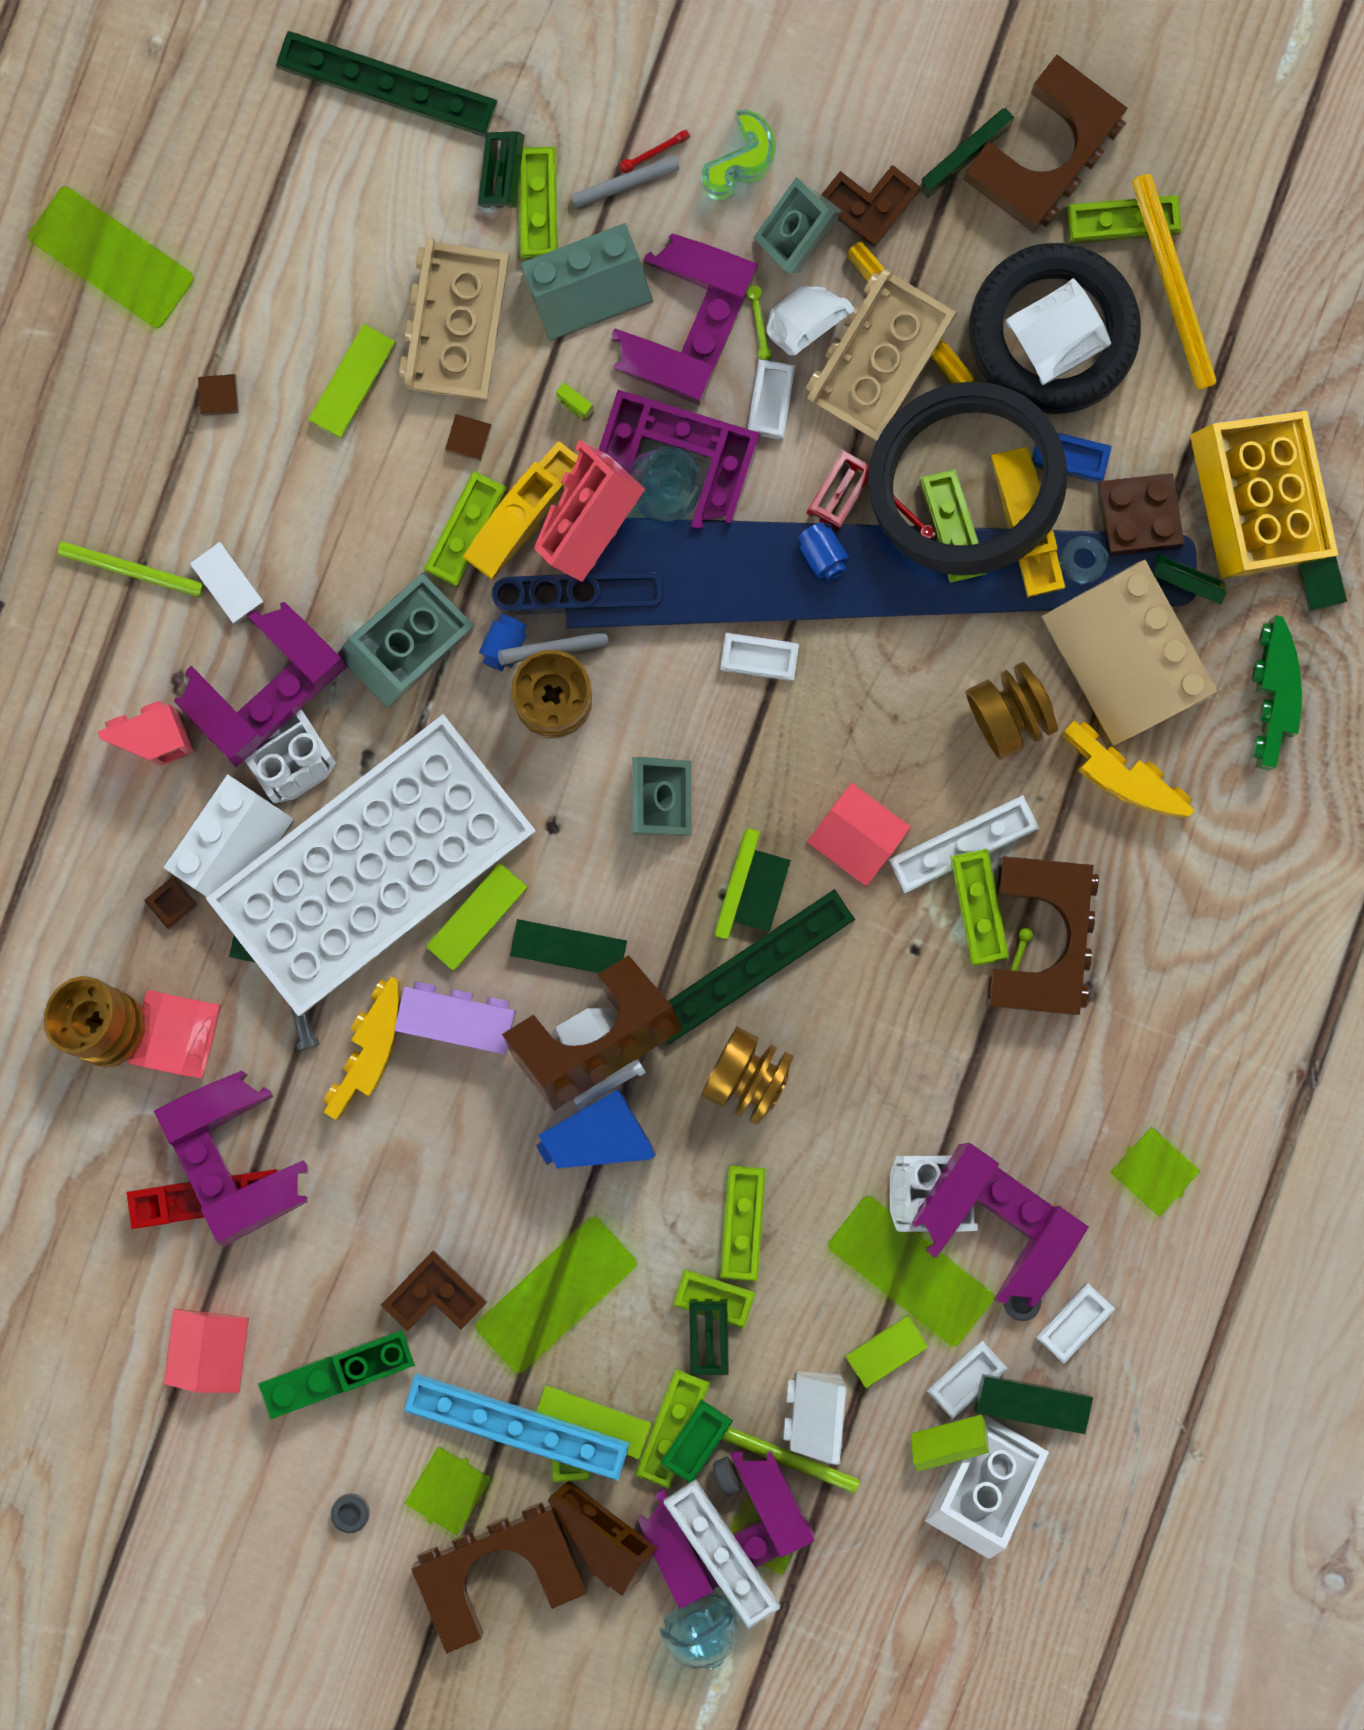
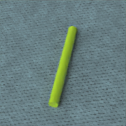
M61 541L58 547L57 555L199 598L204 590V583Z
M732 1427L728 1428L721 1439L767 1458V1451H772L778 1463L854 1494L860 1483V1479Z

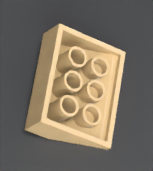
M1146 560L1133 564L1041 616L1112 747L1217 692L1215 685Z

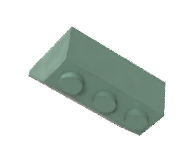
M626 223L521 263L524 277L550 341L653 301L638 253Z

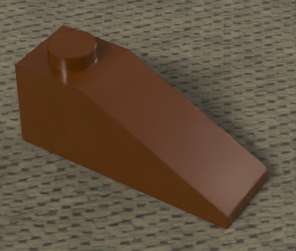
M567 1481L550 1496L548 1502L592 1574L602 1580L608 1588L615 1590L623 1596L640 1581L658 1548L571 1481Z

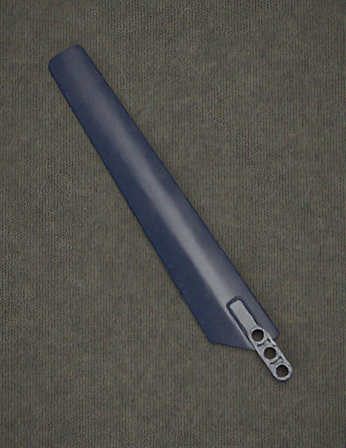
M625 518L616 535L610 540L583 582L568 574L504 577L494 584L492 598L498 610L508 615L566 613L567 629L1051 611L1139 561L1146 560L1152 571L1151 566L1157 554L1164 555L1197 570V554L1194 542L1186 535H1183L1185 544L1179 549L1109 556L1105 531L1053 530L1058 548L1056 552L1065 588L1027 598L1018 561L999 570L988 572L985 575L950 583L947 574L925 568L903 555L889 540L880 525L842 524L837 532L832 529L833 525L825 524L826 528L833 530L850 558L845 565L847 570L839 577L828 581L826 577L817 578L799 548L801 543L798 536L807 528L817 523L732 521V523L727 524L725 520H703L704 528L695 529L691 527L693 520ZM911 526L915 531L920 533V530L916 526ZM974 528L979 543L992 540L1010 530L1004 528ZM1155 577L1170 606L1187 605L1197 595ZM581 584L592 586L595 590L592 599L586 602L576 600L573 594L577 586ZM542 586H552L557 590V596L551 603H541L536 598L537 592ZM507 587H514L520 592L517 602L511 605L503 604L499 600L501 591Z

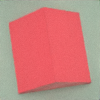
M851 782L808 839L807 843L867 887L911 827Z
M174 1308L164 1384L196 1393H239L249 1317Z

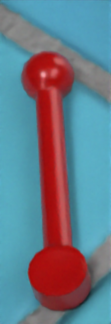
M683 130L677 133L673 138L632 160L624 159L620 163V170L623 173L632 172L634 166L677 143L685 142L690 138L688 131Z
M894 495L896 508L920 530L921 535L933 540L935 536L934 527L924 525Z

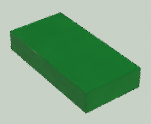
M701 1398L663 1455L660 1464L688 1483L692 1482L732 1424L733 1419Z

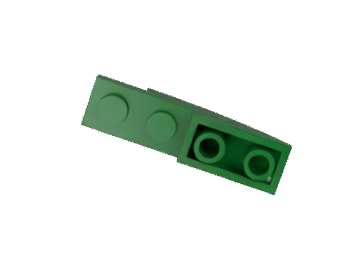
M1278 615L1271 618L1269 624L1264 623L1261 628L1259 645L1264 646L1262 659L1255 661L1252 672V682H1257L1255 692L1270 695L1269 700L1264 699L1261 705L1259 721L1264 722L1262 736L1257 735L1255 738L1252 757L1257 758L1255 768L1269 771L1277 767L1282 737H1293L1299 733L1302 709L1301 672L1296 648L1284 617Z
M403 1330L291 1369V1371L257 1384L269 1418L272 1420L342 1392H348L415 1366Z

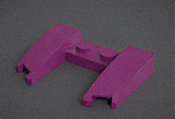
M671 233L668 238L672 243L657 256L650 251L645 255L643 263L707 289L705 297L681 352L614 328L612 339L613 342H621L622 362L614 363V370L700 405L746 298L747 291L757 272L758 264L713 246Z
M617 390L599 450L612 457L631 476L644 439L712 459L691 527L695 529L704 528L703 520L726 517L727 524L732 523L761 440L760 433Z
M285 602L280 603L281 609L264 615H260L258 610L250 612L247 617L291 664L238 712L192 666L185 673V677L190 680L183 697H175L174 700L175 704L235 767H238L347 668L342 658Z
M243 1071L205 1085L154 1110L169 1144L174 1147L202 1205L201 1211L216 1242L223 1247L308 1202L307 1196H298V1174H308V1165L304 1160L239 1190L210 1131L273 1097L272 1092L267 1088L263 1087L257 1092L243 1082L247 1076Z
M970 1142L959 1144L913 1219L912 1225L913 1227H918L924 1223L934 1241L933 1244L925 1249L933 1258L938 1257L977 1201L1029 1238L993 1300L1006 1304L1009 1301V1296L1028 1298L1027 1306L1035 1307L1072 1256L1089 1226L1062 1207L1052 1206L998 1168L999 1163Z
M743 1451L732 1452L731 1457L761 1517V1520L733 1533L754 1567L756 1568L778 1556L782 1558L814 1542L815 1533L773 1452L767 1451V1461H743ZM663 1487L655 1494V1498L661 1503L648 1520L643 1515H640L638 1522L645 1538L658 1548L654 1558L679 1609L713 1593L714 1588L719 1585L663 1503L664 1499L669 1497Z

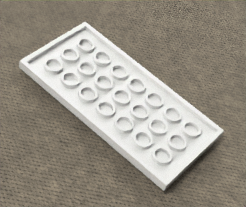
M442 714L206 897V900L298 1017H300L527 840L536 830L445 715Z

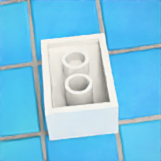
M796 1371L795 1380H788L786 1402L793 1403L792 1418L785 1417L783 1440L790 1441L791 1451L830 1464L840 1465L846 1385L841 1375Z
M983 1415L986 1421L990 1453L954 1463L937 1493L925 1522L991 1559L1006 1549L1049 1452L989 1416Z

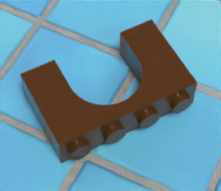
M1057 54L1036 80L1030 94L1061 116L1069 125L1074 138V152L1071 158L1056 169L1042 172L1033 171L1021 166L991 142H988L967 169L964 177L965 182L1033 233L1040 225H1043L1045 228L1049 226L1059 212V209L1055 207L1063 195L1068 199L1073 195L1082 182L1078 178L1085 167H1088L1090 170L1093 169L1104 154L1100 147L1109 137L1114 141L1127 124L1123 117L1128 108Z
M1009 856L999 858L997 895L1038 899L1050 904L1058 911L1064 921L1067 939L1060 958L1043 971L1024 972L989 969L986 1006L1080 1015L1081 1008H1086L1088 986L1083 985L1084 970H1090L1092 950L1091 948H1086L1087 934L1093 933L1095 926V911H1090L1091 896L1097 895L1099 883L1098 874H1093L1094 865Z
M629 955L597 974L608 1000L619 1012L614 1026L601 1038L584 1045L572 1046L562 1044L551 1037L534 1014L502 1034L513 1059L554 1111L682 1031L672 1005Z
M542 1502L534 1504L522 1510L523 1517L512 1522H509L508 1517L499 1519L487 1525L488 1532L474 1537L473 1532H469L452 1540L453 1547L441 1552L438 1547H434L417 1555L419 1561L413 1564L411 1570L446 1654L482 1639L484 1631L469 1598L466 1580L468 1570L472 1564L489 1552L507 1550L527 1559L539 1577L551 1609L587 1594L588 1587L561 1522L551 1505L544 1507Z

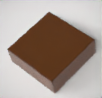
M235 374L198 377L200 413L202 416L239 413L237 376Z
M455 414L445 448L446 452L482 462L492 425Z
M173 876L144 900L167 929H171L198 906Z

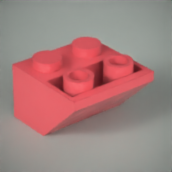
M161 701L142 707L140 709L141 715L131 719H127L126 715L113 718L105 722V729L98 731L101 740L160 766L196 752L180 711L169 704L162 705Z

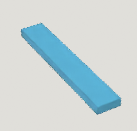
M418 1373L414 1375L404 1408L405 1412L617 1481L620 1479L631 1443Z

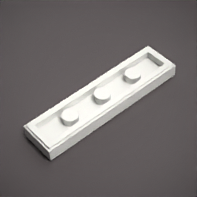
M1024 795L888 861L903 892L906 893L952 871L950 855L987 848L990 853L1038 830L1039 827Z
M696 1479L664 1499L663 1503L748 1629L780 1609L779 1602Z

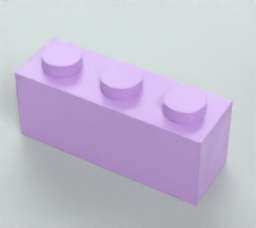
M417 981L414 982L413 988L404 987L395 1031L507 1054L508 1046L502 1034L513 1028L517 1011L508 1009L510 1001L488 997L486 1004L472 1001L473 993L451 989L450 996L435 993L436 985Z

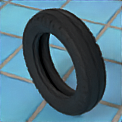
M1044 243L1027 247L1010 255L999 263L986 277L977 292L970 314V343L975 361L988 383L1000 385L1022 394L1038 406L1043 413L1063 414L1079 411L1096 404L1120 385L1130 371L1138 352L1141 336V319L1138 304L1130 285L1119 270L1108 260L1089 249L1077 245ZM1074 278L1099 303L1104 313L1111 345L1104 349L1098 360L1084 372L1068 378L1054 379L1042 386L1039 376L1022 367L1010 353L1003 333L1004 313L1010 300L1025 286L1043 279H1064L1070 281Z

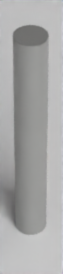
M674 155L571 194V197L577 209L679 170V165Z
M603 631L498 651V659L501 665L525 661L530 655L543 650H560L565 653L599 648L608 645L607 634Z

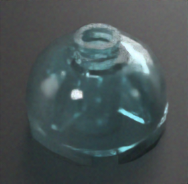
M655 447L642 452L630 465L628 473L645 488L637 504L634 506L641 515L654 521L670 522L675 519L685 518L696 506L701 490V485H696L697 478L695 473H699L696 462L687 452L680 448Z
M710 1596L712 1602L699 1605L700 1600H697L681 1609L677 1607L664 1619L666 1628L664 1630L661 1628L660 1634L673 1658L681 1665L694 1669H714L720 1666L730 1655L737 1644L738 1624L732 1606L727 1599L719 1596Z

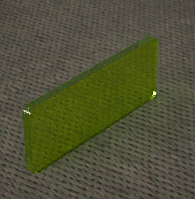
M69 187L59 189L28 233V239L32 244L153 328L163 326L194 282V276L189 270Z
M863 1197L829 1240V1249L950 1346L959 1345L993 1302V1293L942 1252H940L938 1257L933 1258L930 1256L925 1248L930 1246L931 1243L917 1232L897 1231L890 1211L873 1197Z
M590 1217L476 1323V1330L514 1372L522 1373L636 1267L637 1260L598 1217Z

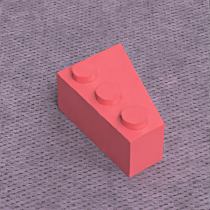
M579 439L575 447L579 455L571 473L565 472L561 483L566 485L558 506L551 505L534 549L552 567L583 582L610 540L616 535L627 515L637 504L645 488L612 457Z

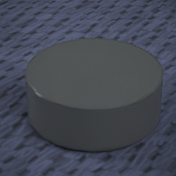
M1009 1296L1008 1303H1003V1307L1006 1313L1013 1319L1027 1321L1038 1314L1041 1308V1299L1035 1307H1028V1298Z
M726 1456L714 1461L715 1476L723 1493L730 1497L741 1492L742 1488L739 1477L729 1457Z
M353 1493L339 1497L331 1509L333 1524L338 1530L345 1533H355L361 1530L367 1523L370 1515L369 1505L366 1500L360 1495Z

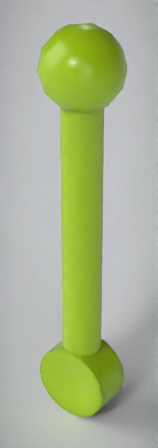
M750 286L747 291V297L752 301L760 345L758 358L769 361L772 357V351L767 347L759 302L762 291L758 286Z
M1023 928L1019 932L1020 942L1010 970L1018 971L1027 942L1033 938V932L1029 928Z

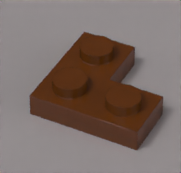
M892 165L870 193L840 171L821 195L843 211L838 218L840 222L872 247L876 248L919 194L921 186Z
M433 1250L381 1306L404 1329L409 1331L434 1304L462 1330L488 1301Z

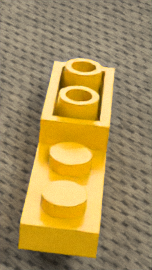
M558 441L539 463L534 462L494 510L468 547L463 558L493 580L539 529L540 521L549 512L551 505H555L560 500L566 487L561 481L565 472H572L578 455Z
M1027 446L990 456L1007 526L1010 529L1017 525L1029 512L1041 487ZM1053 528L1038 546L1018 560L1027 598L1065 588L1056 552L1058 548Z
M1075 720L1072 721L1060 734L1087 759L1078 771L1110 795L1132 806L1164 816L1187 818L1196 811L1189 805L1192 799L1177 786L1171 789L1162 780L1165 775L1156 765L1150 761L1144 764L1139 760L1128 770L1124 766L1127 760L1111 746L1106 750L1096 740L1099 737L1098 733L1084 721L1080 725Z
M391 976L388 982L382 979L378 983L370 997L375 1001L368 1014L361 1011L350 1028L351 1031L355 1032L351 1041L361 1046L363 1050L361 1053L356 1051L352 1053L343 1068L348 1074L341 1085L334 1083L323 1099V1102L327 1104L323 1113L334 1120H339L358 1090L367 1096L373 1095L391 1059L398 1031H395L401 1003V981Z

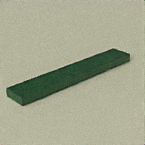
M287 31L276 62L277 69L485 138L498 105L496 99L291 31Z
M835 889L668 1000L682 1031L667 1040L668 1044H672L853 922L855 918Z

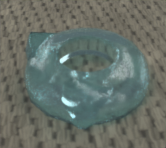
M1089 536L1074 537L1065 544L1060 555L1062 571L1066 577L1078 584L1091 583L1099 579L1107 569L1109 554L1102 543ZM1082 548L1091 550L1095 555L1094 565L1087 569L1080 568L1074 561L1075 552Z

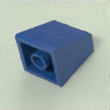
M620 1089L613 1091L538 1135L542 1142L536 1145L546 1164L554 1162L557 1169L649 1160L656 1156L653 1146Z

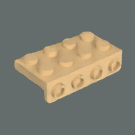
M426 238L425 247H418L416 269H421L419 284L413 283L410 297V305L416 306L414 320H407L405 329V342H410L408 357H401L399 378L404 379L407 390L488 402L510 258L509 253L436 243L433 238Z
M885 268L880 275L876 272L872 275L864 289L868 296L861 307L854 306L855 311L848 315L844 323L848 326L841 340L836 337L826 352L825 357L829 359L822 372L819 370L814 372L806 386V389L810 391L807 399L876 441L889 421L898 413L957 315L956 311L895 276Z

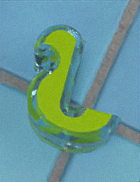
M749 109L736 110L735 119L747 146L704 165L701 184L704 193L710 198L724 200L733 197L736 193V182L734 180L752 183L761 180L771 171L776 154V145L772 129L760 114Z

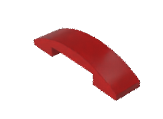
M277 1169L232 1175L239 1190L277 1172ZM190 1182L126 1192L131 1229L205 1218L201 1211L202 1205Z

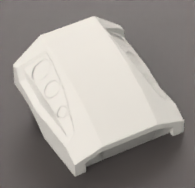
M1074 278L1051 294L1015 313L1005 321L1008 327H1011L1032 362L1042 386L1076 368L1111 345L1103 321L1084 289Z
M800 286L771 308L765 332L772 342L781 347L788 355H796L847 315L855 311V308L846 298H839L825 287Z
M302 709L245 759V762L274 804L294 800L325 780L336 764V761Z
M587 1008L556 1026L551 1037L565 1045L588 1044L608 1033L617 1019L610 1008ZM639 1059L573 1100L581 1111L587 1107V1103L636 1075L641 1076L646 1072Z
M952 1155L896 1156L890 1172V1213L897 1231L928 1232L924 1223L918 1227H913L912 1221ZM974 1205L955 1232L978 1231V1223H974Z

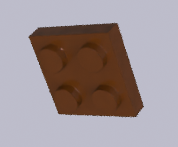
M1173 473L1099 482L1098 492L1109 556L1179 549L1183 547L1185 543Z

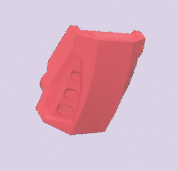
M147 990L142 1006L145 1015V1033L141 1045L132 1057L129 1058L128 1064L184 1076L204 1078L214 1042L221 1005Z

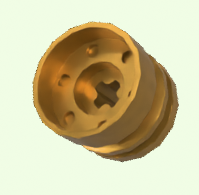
M543 650L530 655L518 666L512 680V698L521 722L532 733L544 738H562L575 733L586 722L592 709L591 683L585 667L574 656L560 650ZM552 691L556 695L561 692L559 695L560 703L556 705L552 701L545 703L547 701L546 693Z
M1024 661L1014 666L1017 682L1007 670L1000 673L1003 691L999 692L989 679L965 691L973 716L988 745L999 760L1023 749L1020 735L1022 730L1034 742L1042 739L1038 724L1048 736L1058 731L1050 697L1042 682L1033 674Z
M79 976L70 978L59 985L48 999L44 1011V1030L49 1041L58 1050L78 1057L92 1065L108 1068L119 1066L131 1058L139 1048L145 1033V1015L140 1003L131 995L113 988L96 978Z
M736 1026L700 1096L723 1107L734 1094L740 1097L735 1114L741 1117L748 1104L751 1103L755 1105L749 1122L758 1125L762 1118L777 1103L789 1079L790 1064L794 1056L784 1052L777 1065L770 1063L777 1047L771 1045L761 1057L755 1055L759 1037Z

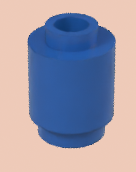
M823 522L812 525L798 536L801 543L799 548L817 578L826 577L828 581L833 580L847 570L845 565L850 558L833 530L826 528Z
M500 613L498 620H493L478 652L484 656L482 663L503 672L505 666L513 668L515 663L500 664L498 651L523 646L527 637L524 634L527 625Z

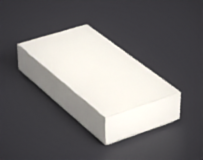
M759 359L747 429L759 432L761 437L783 440L796 365Z
M221 542L190 563L234 625L264 604L262 598Z
M726 633L720 671L793 682L799 644Z
M1086 1282L1035 1337L1065 1364L1110 1316L1115 1308Z
M981 1339L926 1390L953 1419L977 1397L982 1374L999 1377L1008 1368Z

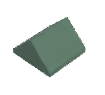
M796 177L753 238L787 273H798L843 211Z
M633 757L634 836L692 835L691 761Z

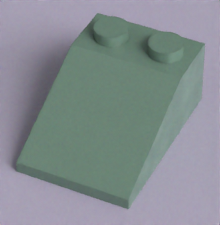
M421 573L346 640L338 655L342 658L345 665L390 708L428 673L475 625Z

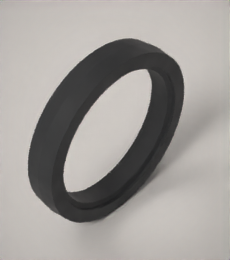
M985 382L949 384L935 388L915 398L896 413L886 425L875 444L870 460L868 479L870 500L873 512L883 532L893 545L913 562L930 570L951 575L988 573L1020 560L1038 546L1050 532L1058 519L1065 500L1067 489L1066 456L1060 438L1047 416L1038 406L1022 394L1000 385ZM978 412L1003 417L1021 427L1033 439L1042 456V483L1039 494L1029 512L1017 525L1006 533L979 544H944L931 540L915 531L897 510L893 493L895 471L903 452L910 442L931 424L956 414Z

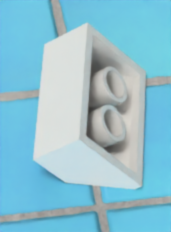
M227 774L163 868L208 897L279 842L295 819Z

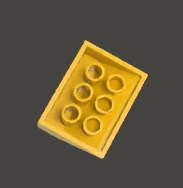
M1307 411L1215 423L1190 434L1221 579L1252 575L1338 556Z

